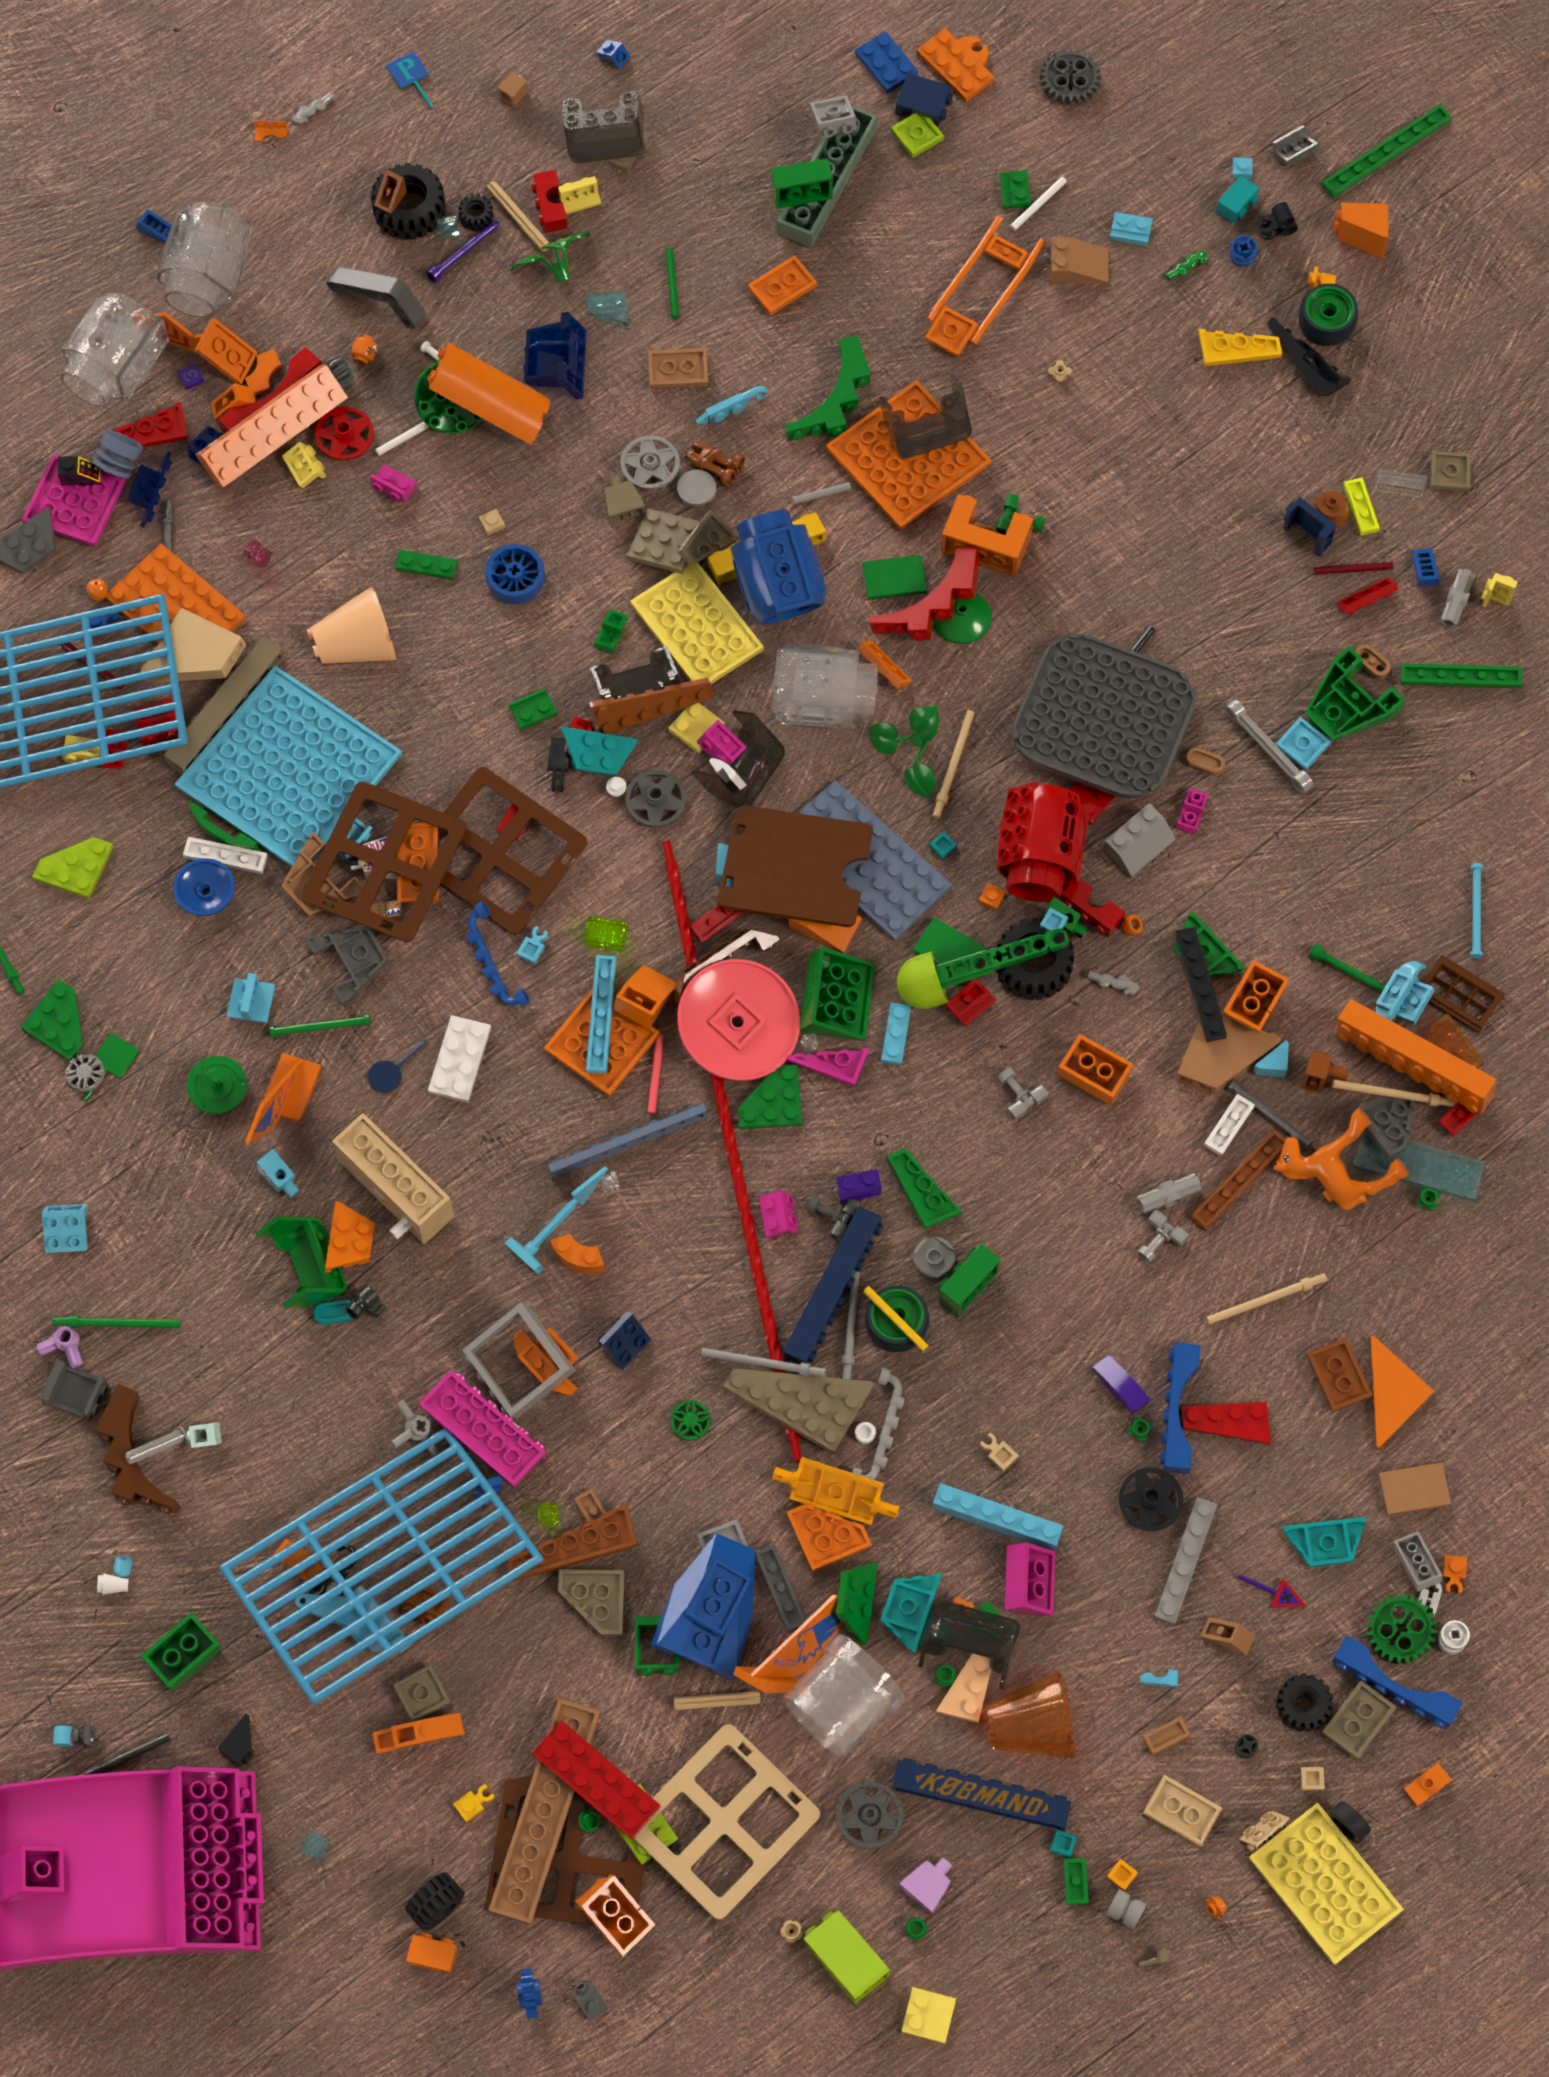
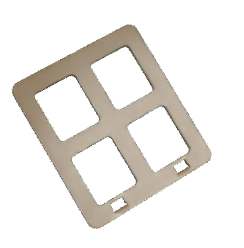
M726 1724L653 1797L661 1805V1808L635 1836L634 1840L713 1918L720 1920L729 1914L816 1823L820 1817V1811L733 1725ZM741 1743L752 1752L747 1757L738 1749ZM725 1746H730L756 1772V1776L726 1807H721L695 1782V1777ZM771 1787L799 1814V1817L769 1849H763L737 1823V1819L767 1788ZM791 1791L801 1800L797 1805L787 1797ZM683 1793L710 1819V1824L681 1854L675 1855L649 1830L648 1825L678 1794ZM722 1835H726L753 1861V1865L723 1897H717L691 1871V1867Z

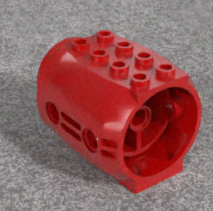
M1036 781L1008 790L999 831L996 864L997 872L1007 879L1006 890L1008 893L1027 901L1051 902L1053 897L1060 898L1063 886L1079 882L1090 806L1083 803L1082 798L1077 793L1060 786L1040 784Z

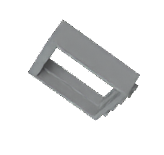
M522 1302L462 1350L466 1355L464 1357L466 1362L471 1367L474 1366L478 1371L476 1375L479 1380L489 1386L490 1390L488 1392L502 1404L500 1407L502 1412L516 1419L576 1371L528 1304ZM521 1316L556 1363L559 1370L513 1406L475 1352Z

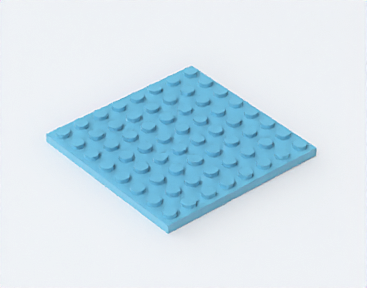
M274 666L177 780L175 787L292 867L312 832L324 843L329 840L355 785L364 781L377 786L401 757L402 751L277 666ZM324 848L311 859L313 862L324 850Z

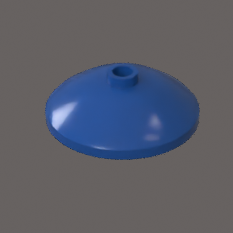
M201 858L187 863L179 870L174 880L173 892L177 903L184 911L195 916H211L219 913L229 905L234 896L235 881L226 865L215 859ZM209 891V894L203 895V892Z

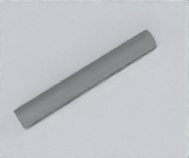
M848 482L793 496L792 500L794 504L851 490V486Z

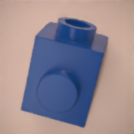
M605 41L596 52L599 58L612 61L616 69H620L630 59V55L623 43L617 41Z

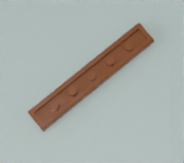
M1274 1129L1190 1215V1218L1206 1231L1281 1154L1286 1139Z

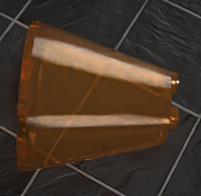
M1054 1671L985 1705V1708L981 1709L983 1722L988 1721L989 1730L985 1731L987 1743H992L993 1749L1065 1758L1075 1757V1743L1072 1741L1074 1734L1064 1682L1060 1681L1061 1673Z

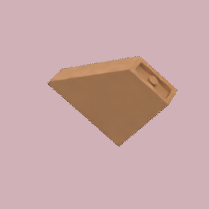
M1222 1016L1227 1038L1206 1043L1199 1020L1177 1073L1176 1081L1216 1095L1234 1079H1238L1280 1045L1282 1038L1271 1031L1265 1032L1261 1030L1260 1033H1257L1229 1017Z

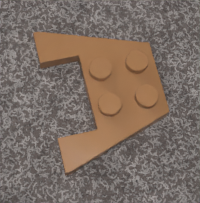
M314 832L310 834L309 839L281 885V888L308 917L324 911L306 903L302 898V892L316 866L311 859L326 846ZM354 876L339 890L327 877L321 891L347 901L359 896L364 885ZM326 898L323 904L334 907L336 902Z

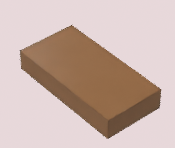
M1181 1716L1142 1735L1152 1756L1191 1737V1733Z

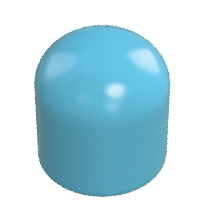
M117 1556L114 1563V1574L118 1577L129 1576L133 1560L129 1557Z

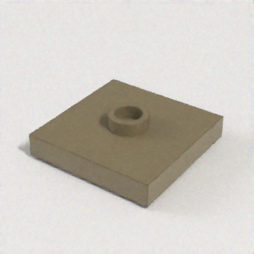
M1431 451L1430 489L1469 492L1471 483V454Z
M432 1664L392 1684L411 1722L422 1720L452 1703Z

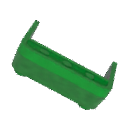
M277 1216L255 1232L256 1236H271L277 1249L290 1253L302 1287L295 1290L292 1298L282 1304L283 1308H307L339 1296L346 1291L347 1284L340 1267L325 1273L330 1239L324 1224L318 1218Z

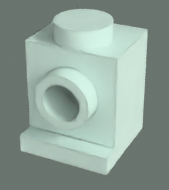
M219 1422L189 1426L187 1440L188 1443H191V1448L221 1444ZM203 1431H206V1439L202 1437Z

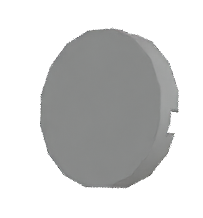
M691 470L680 477L677 483V493L684 504L691 507H702L714 499L716 495V482L706 471Z
M928 1237L917 1244L914 1250L913 1261L921 1275L938 1279L951 1272L955 1264V1251L947 1240L941 1237Z

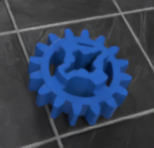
M532 1968L521 1969L522 1981H517L520 2009L525 2008L527 2019L538 2018L537 2006L542 2005L539 1978H533Z

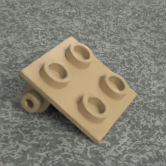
M1274 1811L1267 1812L1260 1818L1261 1821L1255 1826H1250L1244 1831L1240 1841L1247 1843V1848L1253 1853L1269 1841L1268 1837L1272 1839L1280 1833L1290 1818Z

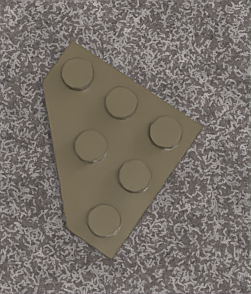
M559 1569L558 1592L600 1636H623L624 1570Z

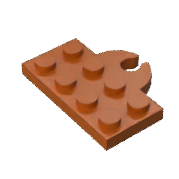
M944 28L916 49V54L950 85L965 102L995 81V77L984 67L989 57L987 45H983L982 50L979 52L972 50L973 47L981 44L980 38L967 36L957 40Z

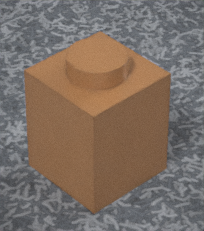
M513 72L498 86L499 98L513 108L528 93L525 78Z

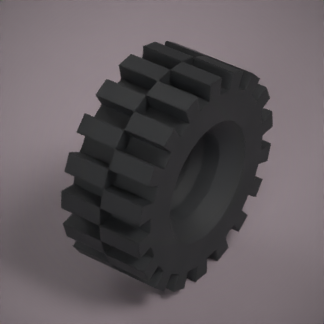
M1302 1673L1300 1676H1297V1674L1293 1675L1291 1679L1288 1678L1277 1695L1276 1708H1278L1277 1713L1279 1717L1282 1716V1722L1284 1724L1288 1723L1290 1725L1289 1728H1297L1299 1732H1303V1730L1310 1732L1314 1728L1318 1729L1328 1719L1333 1708V1695L1329 1693V1686H1325L1323 1684L1324 1680L1321 1678L1319 1680L1316 1679V1675L1313 1674L1310 1676H1306V1673ZM1307 1695L1312 1699L1313 1706L1309 1711H1301L1297 1708L1296 1699L1298 1696Z

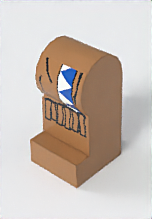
M400 901L373 903L370 911L397 922H401L404 919L403 905Z

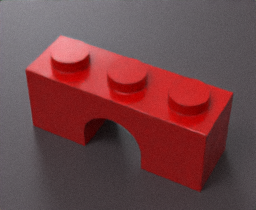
M556 170L533 174L534 182H531L532 193L537 195L534 201L536 210L540 209L541 212L538 215L540 226H544L545 233L568 229L563 202H549L550 199L559 197V182Z
M1079 879L1078 883L1068 885L1062 892L1060 901L1081 915L1080 919L1085 923L1089 922L1093 925L1099 934H1105L1109 937L1123 921L1125 911L1110 900L1100 908L1090 906L1087 900L1091 897L1093 888L1081 879Z

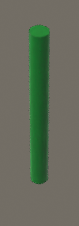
M667 248L666 261L671 318L677 319L679 318L674 253L672 248Z

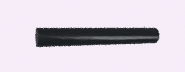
M1149 626L1132 647L1131 651L1139 653L1156 631L1155 628Z

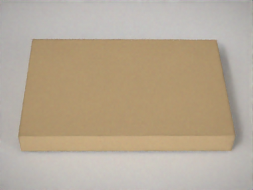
M1164 1774L1142 1814L1201 1848L1222 1807Z

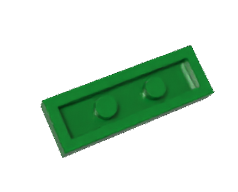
M399 549L395 570L454 580L458 561L457 559Z

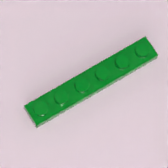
M1401 663L1400 685L1521 688L1522 667Z

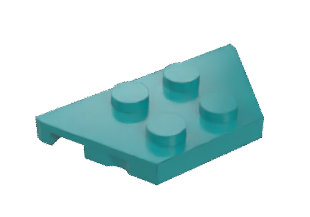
M568 727L561 728V734L564 735L567 743L566 748L572 757V764L576 771L614 777L638 742V739Z
M1366 1517L1283 1526L1282 1529L1309 1568L1349 1564L1353 1562Z
M941 1573L923 1577L922 1575L914 1576L909 1579H894L882 1613L881 1623L914 1654L917 1652L942 1578Z

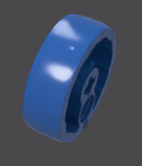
M510 544L497 549L490 556L485 568V578L487 586L495 598L507 604H523L534 599L542 590L545 581V569L540 556L533 549L525 545ZM515 556L521 557L519 563L515 562ZM511 557L512 562L508 564L505 559ZM526 559L531 561L525 566H523ZM534 566L537 567V570L528 571ZM500 569L505 570V572L500 575L495 573L500 571ZM520 585L524 590L519 591L518 586ZM513 586L516 588L515 592H511Z

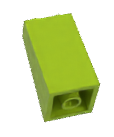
M839 1910L835 1913L830 1911L822 1918L823 1923L818 1927L813 1925L804 1933L806 1935L804 1943L852 2003L856 2005L890 1976V1969Z

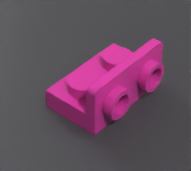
M385 464L382 465L376 475L372 474L370 476L372 487L378 492L388 494L394 501L405 503L417 487L416 481Z
M719 720L710 726L697 741L702 750L707 752L712 758L721 760L729 766L747 748Z

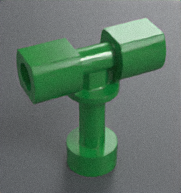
M1008 493L1004 504V514L1000 516L996 526L999 534L1006 535L1014 512L1019 513V509H1017L1019 496ZM1038 515L1036 519L1033 518V531L1042 532L1046 520L1045 517Z

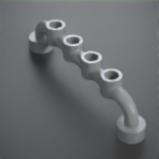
M883 1367L878 1384L886 1386L887 1382L893 1385L894 1391L870 1473L866 1475L861 1474L862 1469L854 1467L852 1471L854 1474L873 1480L877 1478L880 1469L885 1470L888 1460L887 1457H884L885 1450L891 1449L893 1437H890L891 1429L896 1430L899 1418L895 1417L897 1409L902 1410L905 1400L904 1397H901L902 1385L900 1380L890 1374V1369Z

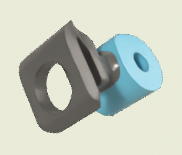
M86 1725L84 1732H81L79 1730L75 1731V1728L72 1726H55L53 1745L57 1747H73L74 1743H79L92 1749L94 1748L96 1728L92 1725Z

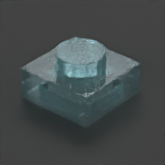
M456 216L437 219L440 238L459 235Z
M309 1831L300 1852L322 1861L330 1839Z

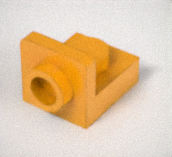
M1315 266L1314 272H1309L1307 284H1311L1310 289L1320 284H1335L1336 276L1318 272V267Z

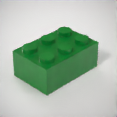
M816 159L811 162H799L794 165L778 166L771 169V191L775 208L781 209L833 199V177L828 159Z
M982 1243L978 1248L973 1247L967 1254L968 1259L964 1263H958L953 1270L954 1274L950 1278L946 1277L939 1285L938 1302L957 1318L999 1273L1001 1259Z
M191 1612L143 1653L141 1657L173 1693L223 1649Z

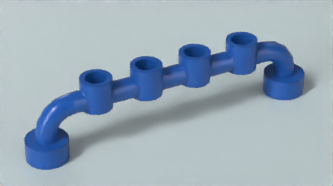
M481 901L475 905L476 910L468 918L470 933L466 934L472 945L476 943L478 947L474 954L479 962L484 961L486 965L482 969L484 976L488 980L491 978L494 985L490 986L495 997L500 996L507 1005L515 1006L520 1004L523 1007L530 1003L528 994L521 988L514 993L515 997H509L507 988L499 976V970L493 963L491 953L483 941V935L476 925L477 918L485 919L490 916L487 905Z

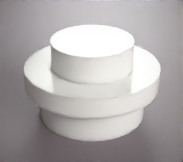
M613 777L606 784L607 792L614 797L623 795L627 788L626 782L620 777Z

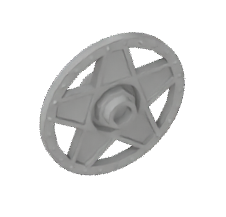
M639 437L630 442L621 455V470L624 477L631 481L634 486L641 489L652 490L664 487L675 478L679 470L680 460L676 448L662 437ZM653 441L662 443L668 448L657 450ZM641 443L639 453L628 454L632 447ZM675 458V467L673 472L670 473L666 464ZM625 465L636 469L634 479L627 472ZM652 476L662 481L655 484H645Z

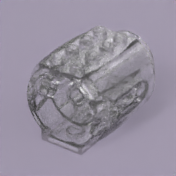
M193 202L178 211L165 241L157 275L158 282L166 287L164 294L166 303L178 312L201 318L210 317L214 314L217 307L229 304L245 264L254 224L229 205L219 206L206 202Z
M103 291L95 299L94 304L74 329L69 341L63 345L62 353L67 366L60 375L62 382L74 395L94 406L103 407L110 398L129 400L170 340L164 320L155 316L144 305L129 296L117 292L108 293Z
M788 644L777 650L772 718L781 724L795 727L853 730L854 717L874 718L879 665L859 663L860 650L819 644Z

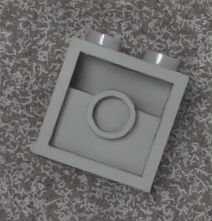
M847 95L810 103V109L815 119V127L819 137L825 136L830 138L834 134L843 132L849 134L853 130H857L856 116Z

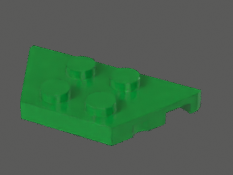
M1191 911L1183 929L1196 928L1210 979L1242 972L1245 968L1242 963L1202 920ZM1176 942L1173 952L1182 960Z
M877 1562L841 1571L836 1615L840 1621L844 1622L849 1633H855L858 1637L856 1642L859 1645H867L875 1592Z

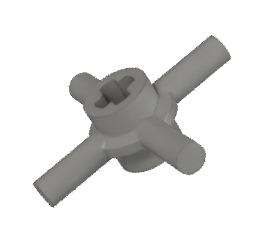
M404 1399L396 1403L407 1421L405 1432L390 1442L391 1446L396 1449L409 1439L422 1442L429 1438L430 1424L435 1420L430 1415L427 1417L414 1415ZM435 1445L427 1448L432 1457L439 1453Z

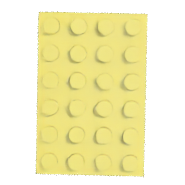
M698 562L692 566L687 564L683 574L675 572L630 600V605L689 681L709 678L710 684H713L764 651V646Z
M1318 1803L1249 1856V1860L1333 1965H1336L1404 1910Z

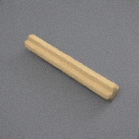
M760 1692L675 1697L674 1708L682 1710L759 1704L761 1702Z

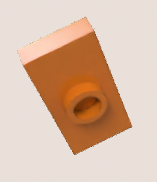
M1436 1763L1406 1786L1403 1791L1413 1804L1418 1807L1450 1783L1452 1779L1440 1764Z

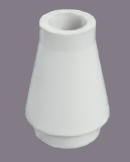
M105 1573L104 1575H98L97 1593L105 1595L128 1592L129 1579Z

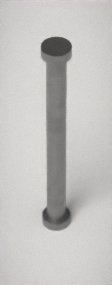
M1236 1079L1229 1084L1227 1089L1233 1090L1255 1104L1257 1110L1289 1135L1298 1139V1142L1303 1145L1305 1150L1313 1143V1139L1305 1137L1240 1086Z

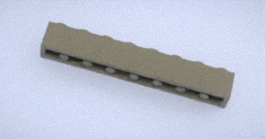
M264 636L260 641L254 643L252 651L241 659L236 670L229 673L226 682L216 689L211 700H207L201 712L191 719L189 726L186 728L188 743L184 746L165 750L164 758L167 765L183 775L274 666H278L285 658L282 648Z

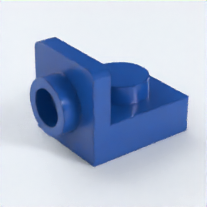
M500 1476L487 1479L496 1494L504 1489ZM480 1485L476 1486V1491H473L475 1499L486 1494Z

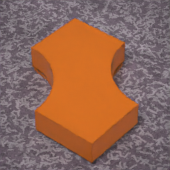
M275 349L256 355L257 367L251 375L245 378L247 386L253 388L254 396L270 391L271 377L282 368Z

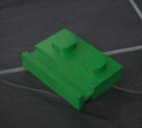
M1027 170L1008 171V173L1000 172L999 179L1003 209H1006V207H1030L1031 199Z
M545 688L509 703V708L521 731L558 715Z

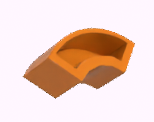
M571 1234L550 1240L551 1248L556 1258L568 1269L587 1275L605 1273L604 1263L597 1246L588 1247L580 1245L573 1239Z

